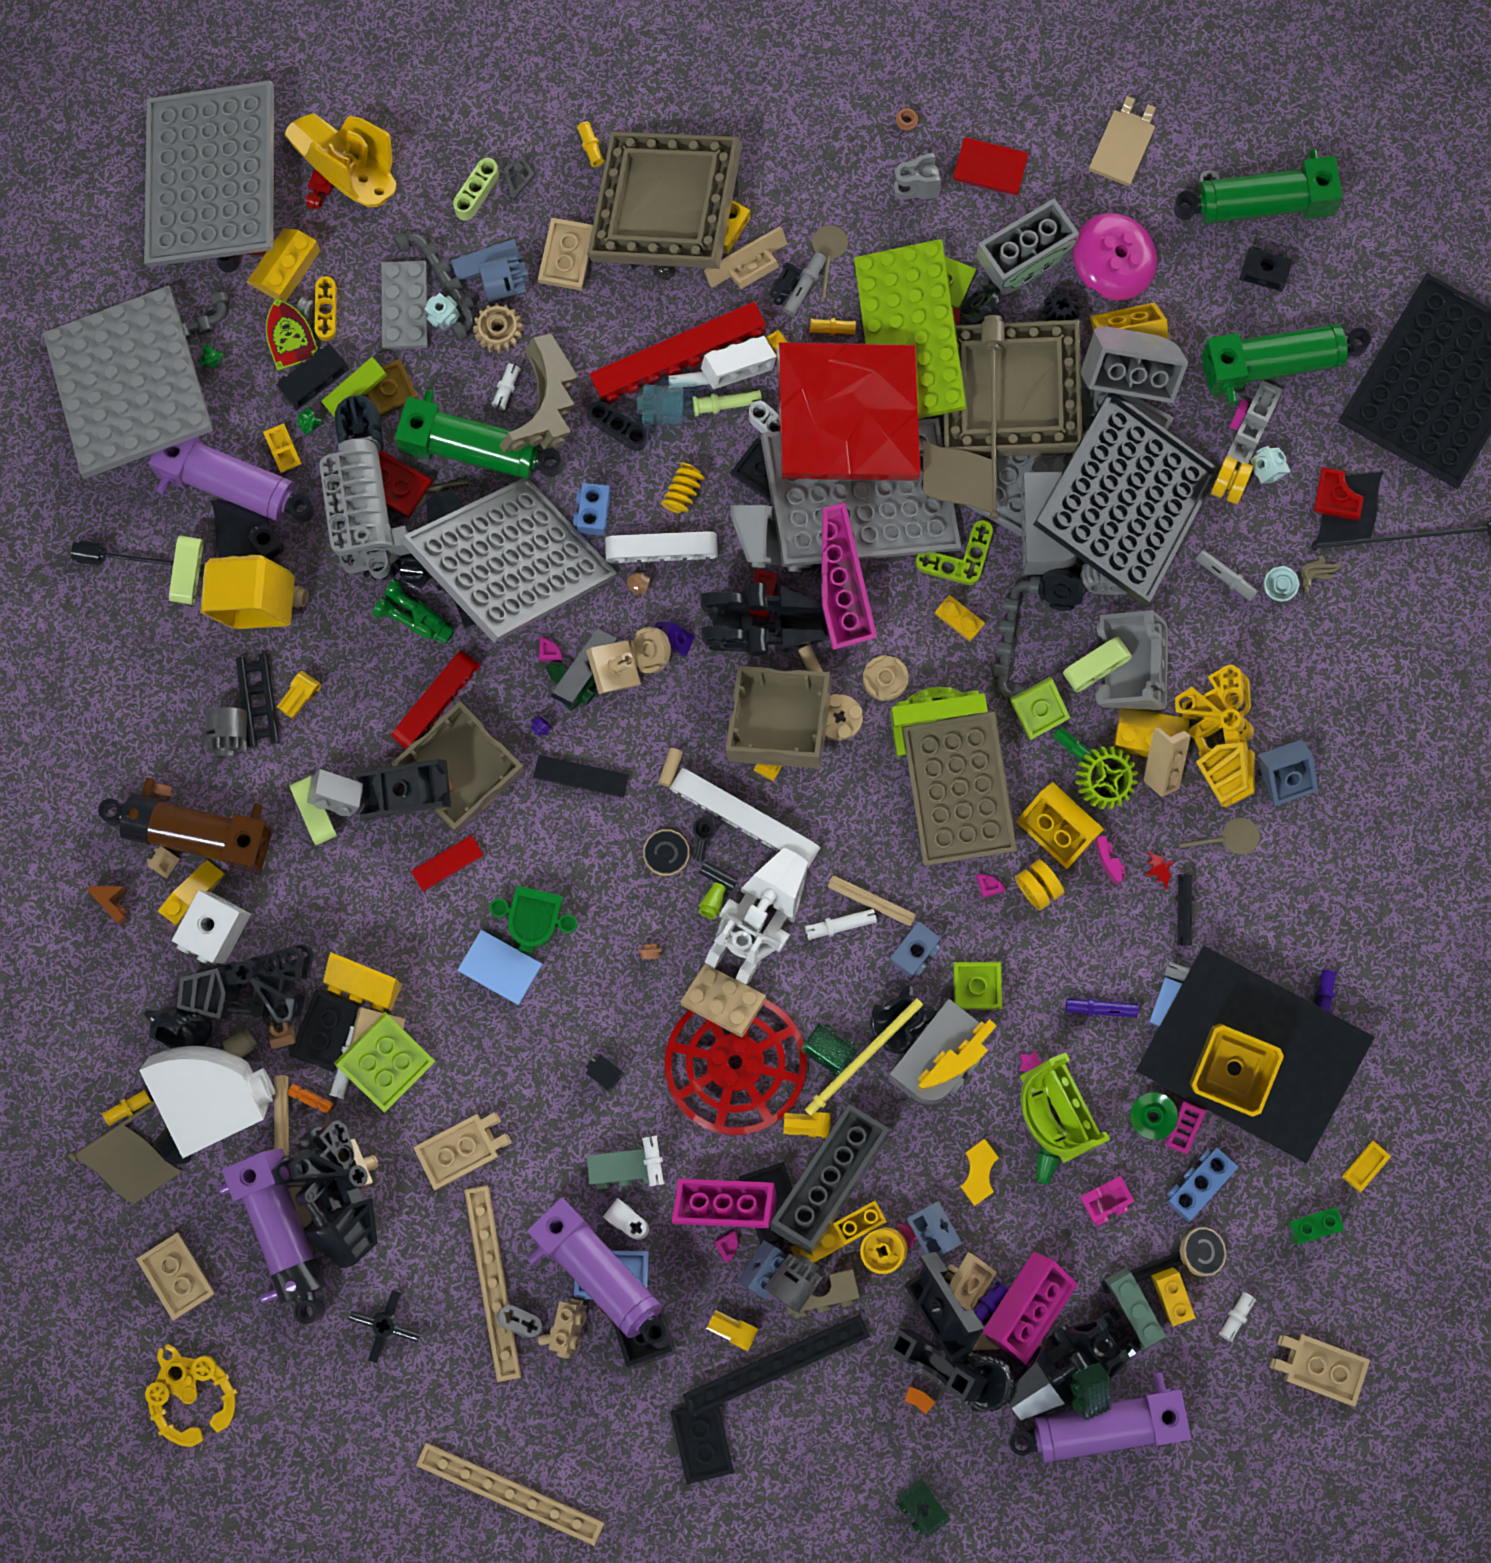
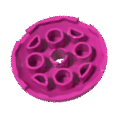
M1117 213L1100 214L1083 224L1078 232V242L1072 250L1076 271L1084 284L1089 289L1093 288L1102 294L1101 297L1116 301L1132 299L1145 291L1153 281L1157 269L1156 248L1145 228L1134 219Z

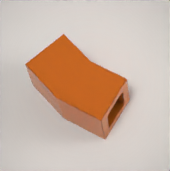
M910 1386L904 1399L905 1402L918 1407L924 1414H927L936 1403L926 1393Z

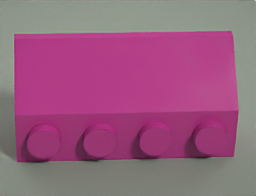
M678 1179L672 1224L769 1228L771 1221L775 1217L777 1203L774 1183Z
M1033 1251L986 1324L982 1334L994 1345L1022 1364L1027 1365L1078 1284L1054 1260Z

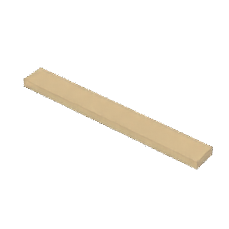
M489 1186L466 1189L464 1191L497 1382L522 1378L514 1333L502 1328L496 1320L499 1309L509 1306ZM510 1311L503 1313L506 1323L512 1320Z
M429 1443L425 1444L416 1464L417 1467L595 1546L605 1523Z

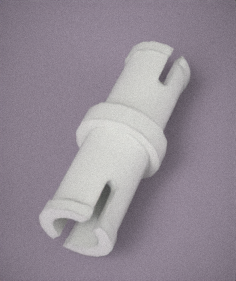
M507 364L503 378L497 384L498 390L491 405L497 408L501 400L499 410H505L510 394L515 391L514 384L521 369L515 366L513 373H511L514 364Z
M657 1136L642 1138L646 1158L643 1161L644 1165H647L649 1186L664 1184L661 1168L663 1159L659 1155Z
M1242 1292L1234 1309L1229 1311V1318L1219 1332L1221 1337L1233 1342L1241 1325L1246 1323V1316L1256 1302L1254 1297Z

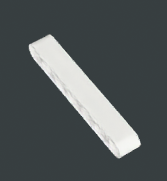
M681 768L670 787L674 793L677 794L679 792L682 794L681 797L693 804L702 805V809L714 816H721V820L735 828H742V832L756 840L758 838L761 839V843L778 852V850L781 851L783 848L797 853L808 861L807 868L810 867L820 850L816 843L687 769Z

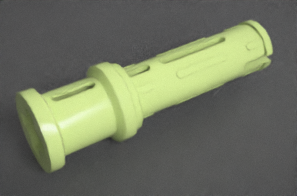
M760 390L718 396L715 393H712L711 396L700 398L692 396L695 417L701 413L713 412L717 414L722 409L751 406L756 401H762Z

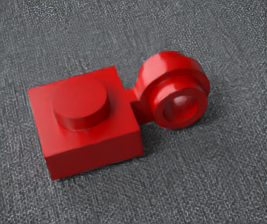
M315 168L307 186L308 190L314 192L308 193L306 205L312 210H315V208L320 209L323 202V196L320 195L330 196L333 184Z

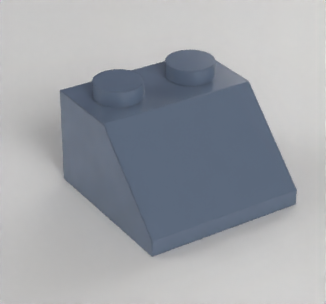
M1302 740L1258 754L1261 774L1274 806L1318 791L1313 755Z

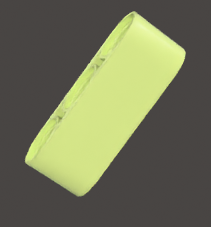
M482 159L454 198L453 206L460 220H470L476 214L498 181L499 171L493 159ZM485 170H493L490 174H484ZM475 187L481 188L478 192L471 191ZM463 205L469 206L466 210L459 209Z
M186 536L178 537L169 601L194 604L195 599H193V596L197 593L203 552L202 539Z
M1115 637L1067 667L1063 675L1077 693L1128 662L1132 655L1120 637Z
M309 776L289 786L314 844L319 845L337 837V833L333 829L334 826L327 810L316 808L314 805L307 803L312 776Z

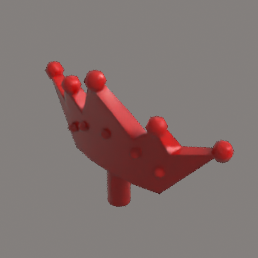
M1148 851L1147 855L1151 857V860L1147 864L1153 866L1145 874V877L1148 875L1158 876L1156 883L1162 881L1164 890H1167V884L1171 877L1167 867L1173 865V862L1165 863L1162 856L1151 854Z

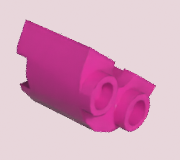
M1121 1176L1079 1197L1092 1223H1095L1096 1227L1109 1221L1108 1215L1115 1212L1116 1216H1119L1130 1210L1128 1205L1135 1202Z

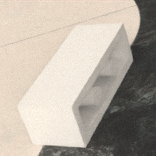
M764 336L750 338L746 342L737 345L732 344L719 351H710L704 356L701 370L711 387L716 389L771 371L776 355Z

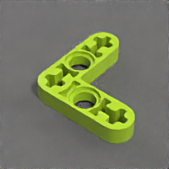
M984 520L977 521L974 524L963 560L935 552L918 554L915 563L917 569L923 573L962 584H976L980 579L992 537V525ZM981 527H985V531L988 534L985 533L983 535L982 543L976 542L979 536V532L976 529L980 530ZM975 547L980 548L983 555L980 558H973L970 555V550ZM929 557V561L936 564V559H939L938 571L934 570L935 565L928 564L927 567L922 566L923 562L919 560ZM944 563H951L955 570L947 574L942 571L941 567ZM973 563L975 564L973 573L977 576H972L971 579H968L967 574L964 572H968L970 564Z

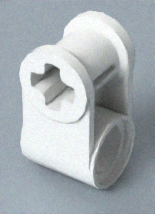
M619 1198L614 1201L603 1216L609 1223L635 1240L644 1239L649 1233L648 1223ZM634 1223L637 1225L642 1223L640 1228L643 1231L641 1233L636 1232L633 1234L634 1229L632 1225Z

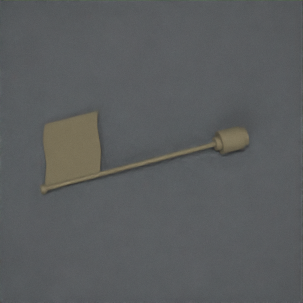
M989 315L984 317L981 328L982 346L991 351L992 460L968 451L939 447L923 440V494L939 501L972 506L989 512L990 519H998L999 513L997 512L995 351L1004 346V322L1001 316Z
M247 1028L244 1031L240 1030L222 1042L224 1047L221 1050L243 1058L253 1051L254 1047L259 1043L253 1033ZM152 1101L74 1154L72 1152L68 1155L73 1163L80 1160L96 1171L117 1194L134 1204L183 1172L169 1162L164 1161L162 1156L144 1138L125 1126L155 1106V1101Z

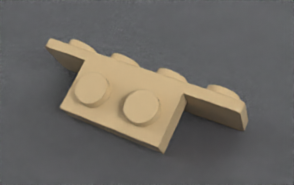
M777 227L721 260L720 269L706 268L704 272L709 285L715 287L731 277L738 287L742 289L779 268L777 260L771 254L787 245L783 229Z

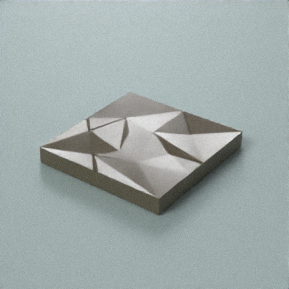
M611 132L587 253L591 261L720 269L743 145L739 137Z
M1079 320L1004 323V346L995 351L996 457L1073 454L1082 438ZM981 324L955 325L967 409L944 414V448L968 451L983 457H992L991 351L982 346Z

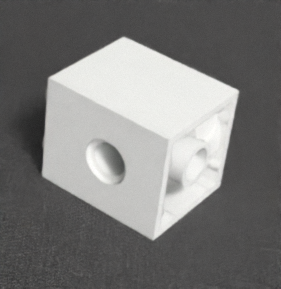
M198 890L172 941L178 944L176 948L187 954H197V960L202 963L215 966L217 963L225 964L251 913L212 892Z

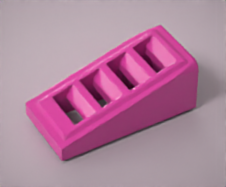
M1183 1099L1178 1109L1176 1128L1168 1136L1165 1145L1188 1155L1206 1113L1205 1108ZM1186 1109L1197 1113L1196 1118L1185 1114ZM1182 1118L1193 1122V1127L1182 1123ZM1178 1127L1189 1131V1136L1178 1132ZM1174 1136L1186 1140V1145L1174 1141Z

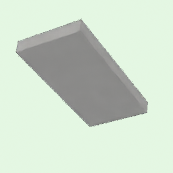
M381 262L383 350L428 348V320L426 319L428 315L425 311L427 303V262Z

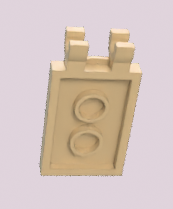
M1127 96L1121 112L1114 110L1088 171L1130 187L1155 130V126L1150 124L1156 107L1148 104L1143 117L1131 113L1135 99Z
M494 1112L483 1119H480L479 1115L476 1114L413 1147L435 1191L499 1158L497 1150L512 1143L508 1134H503L494 1139L489 1128L501 1122L497 1113L495 1114Z
M1299 1334L1298 1340L1285 1335L1279 1336L1277 1345L1291 1350L1287 1362L1272 1358L1269 1368L1286 1373L1284 1380L1286 1382L1350 1406H1356L1370 1363L1369 1359L1303 1334Z

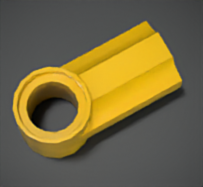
M300 671L294 677L290 690L277 705V708L294 720L307 701L315 697L313 694L316 691L319 692L322 684L304 671Z
M815 1112L812 1116L809 1114L784 1113V1134L809 1135L810 1138H827L830 1133V1113Z
M715 1310L706 1328L746 1351H749L759 1330L744 1321H737Z

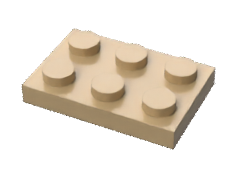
M551 218L538 283L583 290L589 262L587 253L593 225Z
M704 964L681 1000V1005L728 1031L743 1037L766 1001V995Z
M178 1232L136 1259L173 1321L216 1295Z

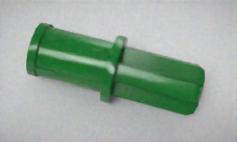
M1062 727L1055 732L1054 739L1069 751L1068 754L1072 753L1081 762L1086 763L1083 756L1085 754L1091 756V751L1081 743L1082 740H1077Z

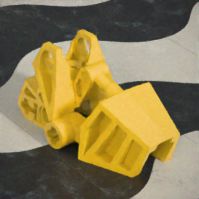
M1234 665L1224 666L1208 676L1214 689L1202 695L1196 689L1190 687L1175 697L1176 713L1182 714V718L1200 721L1189 729V735L1195 740L1199 749L1200 759L1196 763L1221 807H1228L1255 793V752L1248 750L1247 741L1254 735V728L1243 717L1249 713L1251 708L1250 682L1246 675ZM1185 697H1189V699H1188L1187 701H1185V702L1182 703V709H1181V707H1180V702H1181V700H1182L1183 698H1185ZM1243 701H1245L1246 705L1244 710L1238 712L1236 709H1239L1242 706ZM1192 704V707L1187 710V707ZM1223 728L1225 744L1216 745L1213 749L1208 747L1205 738Z

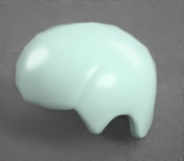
M1286 566L1271 569L1264 579L1266 594L1279 602L1288 601L1297 594L1300 585L1296 573Z

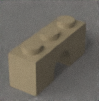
M853 1269L830 1274L831 1288L828 1294L822 1297L811 1295L799 1313L786 1305L788 1315L793 1314L795 1319L808 1316V1311L817 1309V1312L821 1313L832 1310L831 1305L839 1303L841 1308L855 1305V1300L859 1299Z

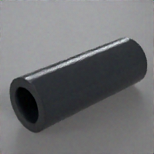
M706 861L699 871V874L715 883L722 884L730 891H733L738 882V879Z

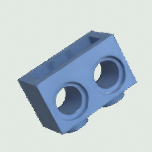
M582 483V489L577 491L576 504H580L579 512L574 513L573 525L577 526L579 533L606 535L611 494L610 486ZM591 495L599 497L596 502H589L587 500ZM592 516L596 518V521L592 524L584 522L587 517Z

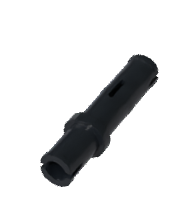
M1178 874V895L1175 896V901H1178L1177 946H1192L1193 875L1183 874L1182 876V874Z

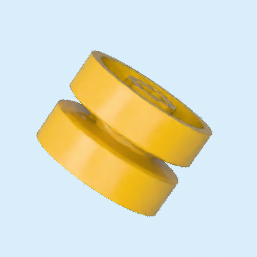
M1226 455L1211 495L1222 498L1228 489L1227 501L1238 505L1253 466L1242 462L1238 470H1236L1237 459Z
M1038 859L1029 866L1030 872L1024 869L1015 876V880L1030 903L1037 910L1041 911L1050 905V899L1055 901L1065 892L1052 870L1041 859Z
M882 1227L869 1233L862 1241L860 1248L861 1259L864 1265L872 1272L878 1274L891 1273L905 1262L908 1256L907 1241L894 1228ZM883 1246H886L888 1252L886 1255H883L881 1249Z

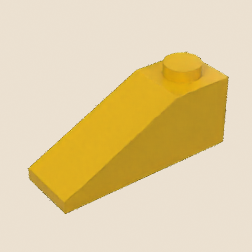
M206 860L171 893L158 912L179 928L198 890L211 892L225 873Z

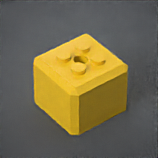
M262 555L210 558L204 566L200 613L234 629L290 626L295 576L289 570Z
M1217 1024L1211 1027L1189 1083L1196 1094L1253 1117L1261 1114L1284 1056L1281 1049L1222 1024ZM1236 1061L1241 1065L1239 1074L1231 1075L1228 1073L1227 1066L1230 1062Z

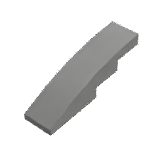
M1263 380L1227 456L1237 459L1236 467L1238 468L1242 462L1249 463L1283 389Z

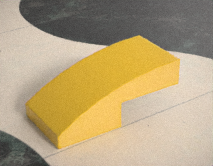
M284 423L263 432L280 473L302 465Z

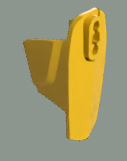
M316 114L303 116L287 127L285 138L323 177L352 200L366 207H379L386 204L387 200L395 194L396 181L390 173L392 147L388 132L360 117H353L351 115L346 118L339 131Z

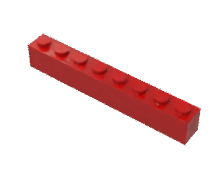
M754 301L589 373L590 379L600 401L613 403L620 398L619 396L625 393H636L640 390L641 386L646 384L654 385L662 377L677 375L681 372V369L687 366H698L701 364L704 356L710 351H719L727 348L729 345L743 343L750 338L762 337L763 333L766 332V324Z

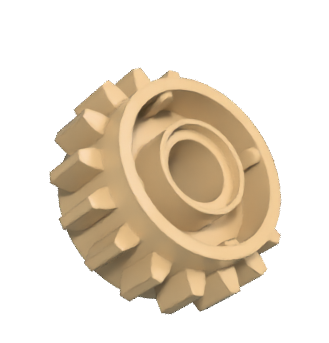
M496 303L493 307L488 305L485 311H479L480 317L474 319L477 325L473 326L474 333H477L475 338L476 341H481L480 345L482 348L487 346L489 352H492L494 349L499 354L503 349H506L507 352L510 351L509 347L511 345L517 346L516 339L522 338L519 331L523 330V326L520 324V315L515 316V309L509 310L506 304L502 307ZM497 325L503 326V329L501 331L497 332L493 330V328Z

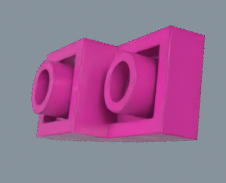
M1097 837L1095 845L1100 862L1111 881L1115 885H1120L1122 878H1125L1124 864H1120L1119 858L1110 859L1109 856H1113L1111 842H1107V837Z

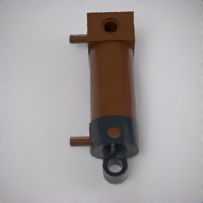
M149 777L145 780L142 794L132 793L125 804L108 798L103 800L98 807L99 816L111 826L120 825V836L123 839L148 845L153 844L223 861L231 868L260 875L273 829L266 821L259 820L263 808L261 804L255 803L253 805L250 817L233 814L232 818L179 806L151 797L155 780ZM117 807L116 814L112 817H108L107 813L109 809Z

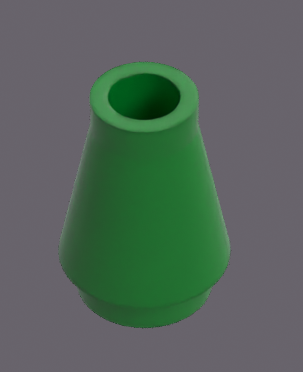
M1041 1147L1040 1152H1037L1036 1181L1050 1184L1052 1175L1061 1158Z

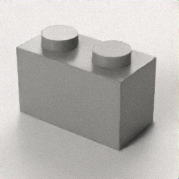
M319 769L311 778L307 803L319 809L334 811L340 816L350 817L359 808L363 783Z

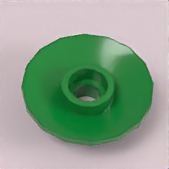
M1151 1092L1138 1097L1133 1103L1130 1119L1134 1130L1139 1135L1150 1140H1159L1169 1136L1176 1128L1178 1112L1174 1102L1166 1095ZM1150 1113H1156L1158 1115V1119L1156 1121H1151L1149 1119Z

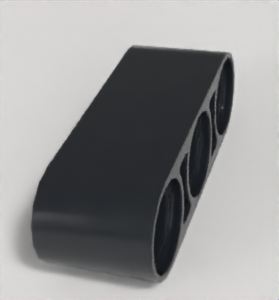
M596 401L589 406V419L595 427L631 450L640 451L646 447L647 435L642 426L604 402ZM598 411L605 413L601 418H596L593 415ZM616 423H621L624 425L619 430H615L612 428V426ZM634 435L642 436V439L638 442L631 440Z

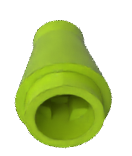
M715 882L712 884V887L698 905L700 907L698 912L702 916L716 919L717 915H720L726 887Z

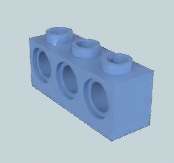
M1217 1147L1212 1151L1207 1149L1199 1158L1201 1164L1196 1169L1192 1166L1183 1176L1186 1179L1180 1187L1176 1184L1167 1194L1170 1198L1166 1203L1187 1222L1196 1216L1238 1168ZM1212 1159H1217L1221 1162L1222 1169L1220 1172L1212 1170L1210 1166ZM1196 1177L1205 1179L1206 1187L1204 1190H1200L1195 1186L1194 1181ZM1181 1194H1185L1190 1198L1189 1207L1185 1208L1179 1204V1196Z

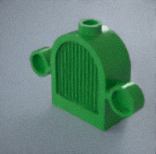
M516 886L511 907L508 906L505 900L500 898L493 900L489 907L491 914L495 918L509 917V931L513 939L520 945L519 951L532 954L533 949L542 948L550 943L555 936L557 928L564 934H572L578 927L574 916L566 914L560 918L564 902L563 896L526 887Z

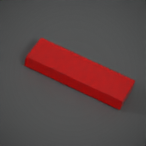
M471 835L413 869L411 872L424 892L482 858L484 855Z

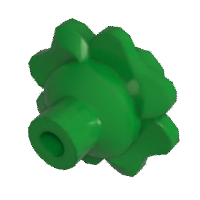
M210 344L204 345L202 347L204 353L197 362L201 366L205 365L208 369L220 365V359L224 354L220 350H212Z
M306 407L305 411L303 410L302 413L298 414L296 423L305 435H309L314 427H320L321 419L315 418L314 412L309 407Z

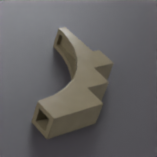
M551 333L533 338L525 349L537 381L538 397L536 410L528 423L506 435L499 445L503 453L512 450L517 452L525 446H536L538 444H541L544 450L551 447L556 449L565 444V439L571 433L563 419L569 416V411L575 405L567 392L573 388V383L578 376Z

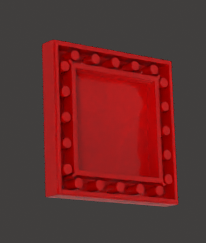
M779 342L777 364L781 479L918 481L921 471L915 345Z

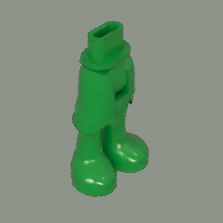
M396 578L386 588L385 597L412 611L413 617L395 607L384 597L378 600L372 611V615L378 618L390 617L409 627L415 634L432 639L434 642L438 640L445 645L455 631L454 628L447 625L448 621L443 620L425 602L422 603L419 599L416 602L403 592L402 583Z

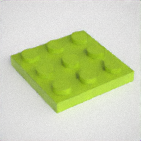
M384 1012L334 1064L385 1113L424 1074L435 1060Z

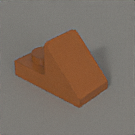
M89 886L87 888V891L119 925L123 926L129 921L125 916L127 913L126 909L119 902L114 904L128 891L122 886Z

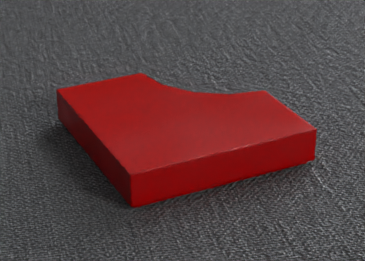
M1322 467L1313 512L1359 520L1364 496L1354 493L1348 487L1345 481V471Z

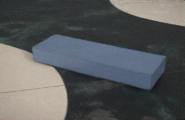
M512 239L453 259L451 264L456 278L459 282H463L481 275L478 266L480 263L515 254L517 255L518 262L522 260L515 240Z

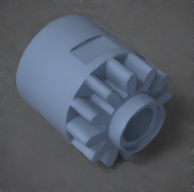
M516 254L478 264L488 302L526 292L524 283L529 282L527 269L524 262H518Z

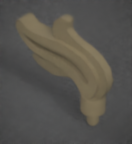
M1320 555L1318 561L1303 566L1300 575L1303 580L1302 587L1305 588V593H1309V588L1312 587V580L1314 578L1321 580L1334 578L1335 575L1333 573L1340 569L1341 563L1325 564V558Z

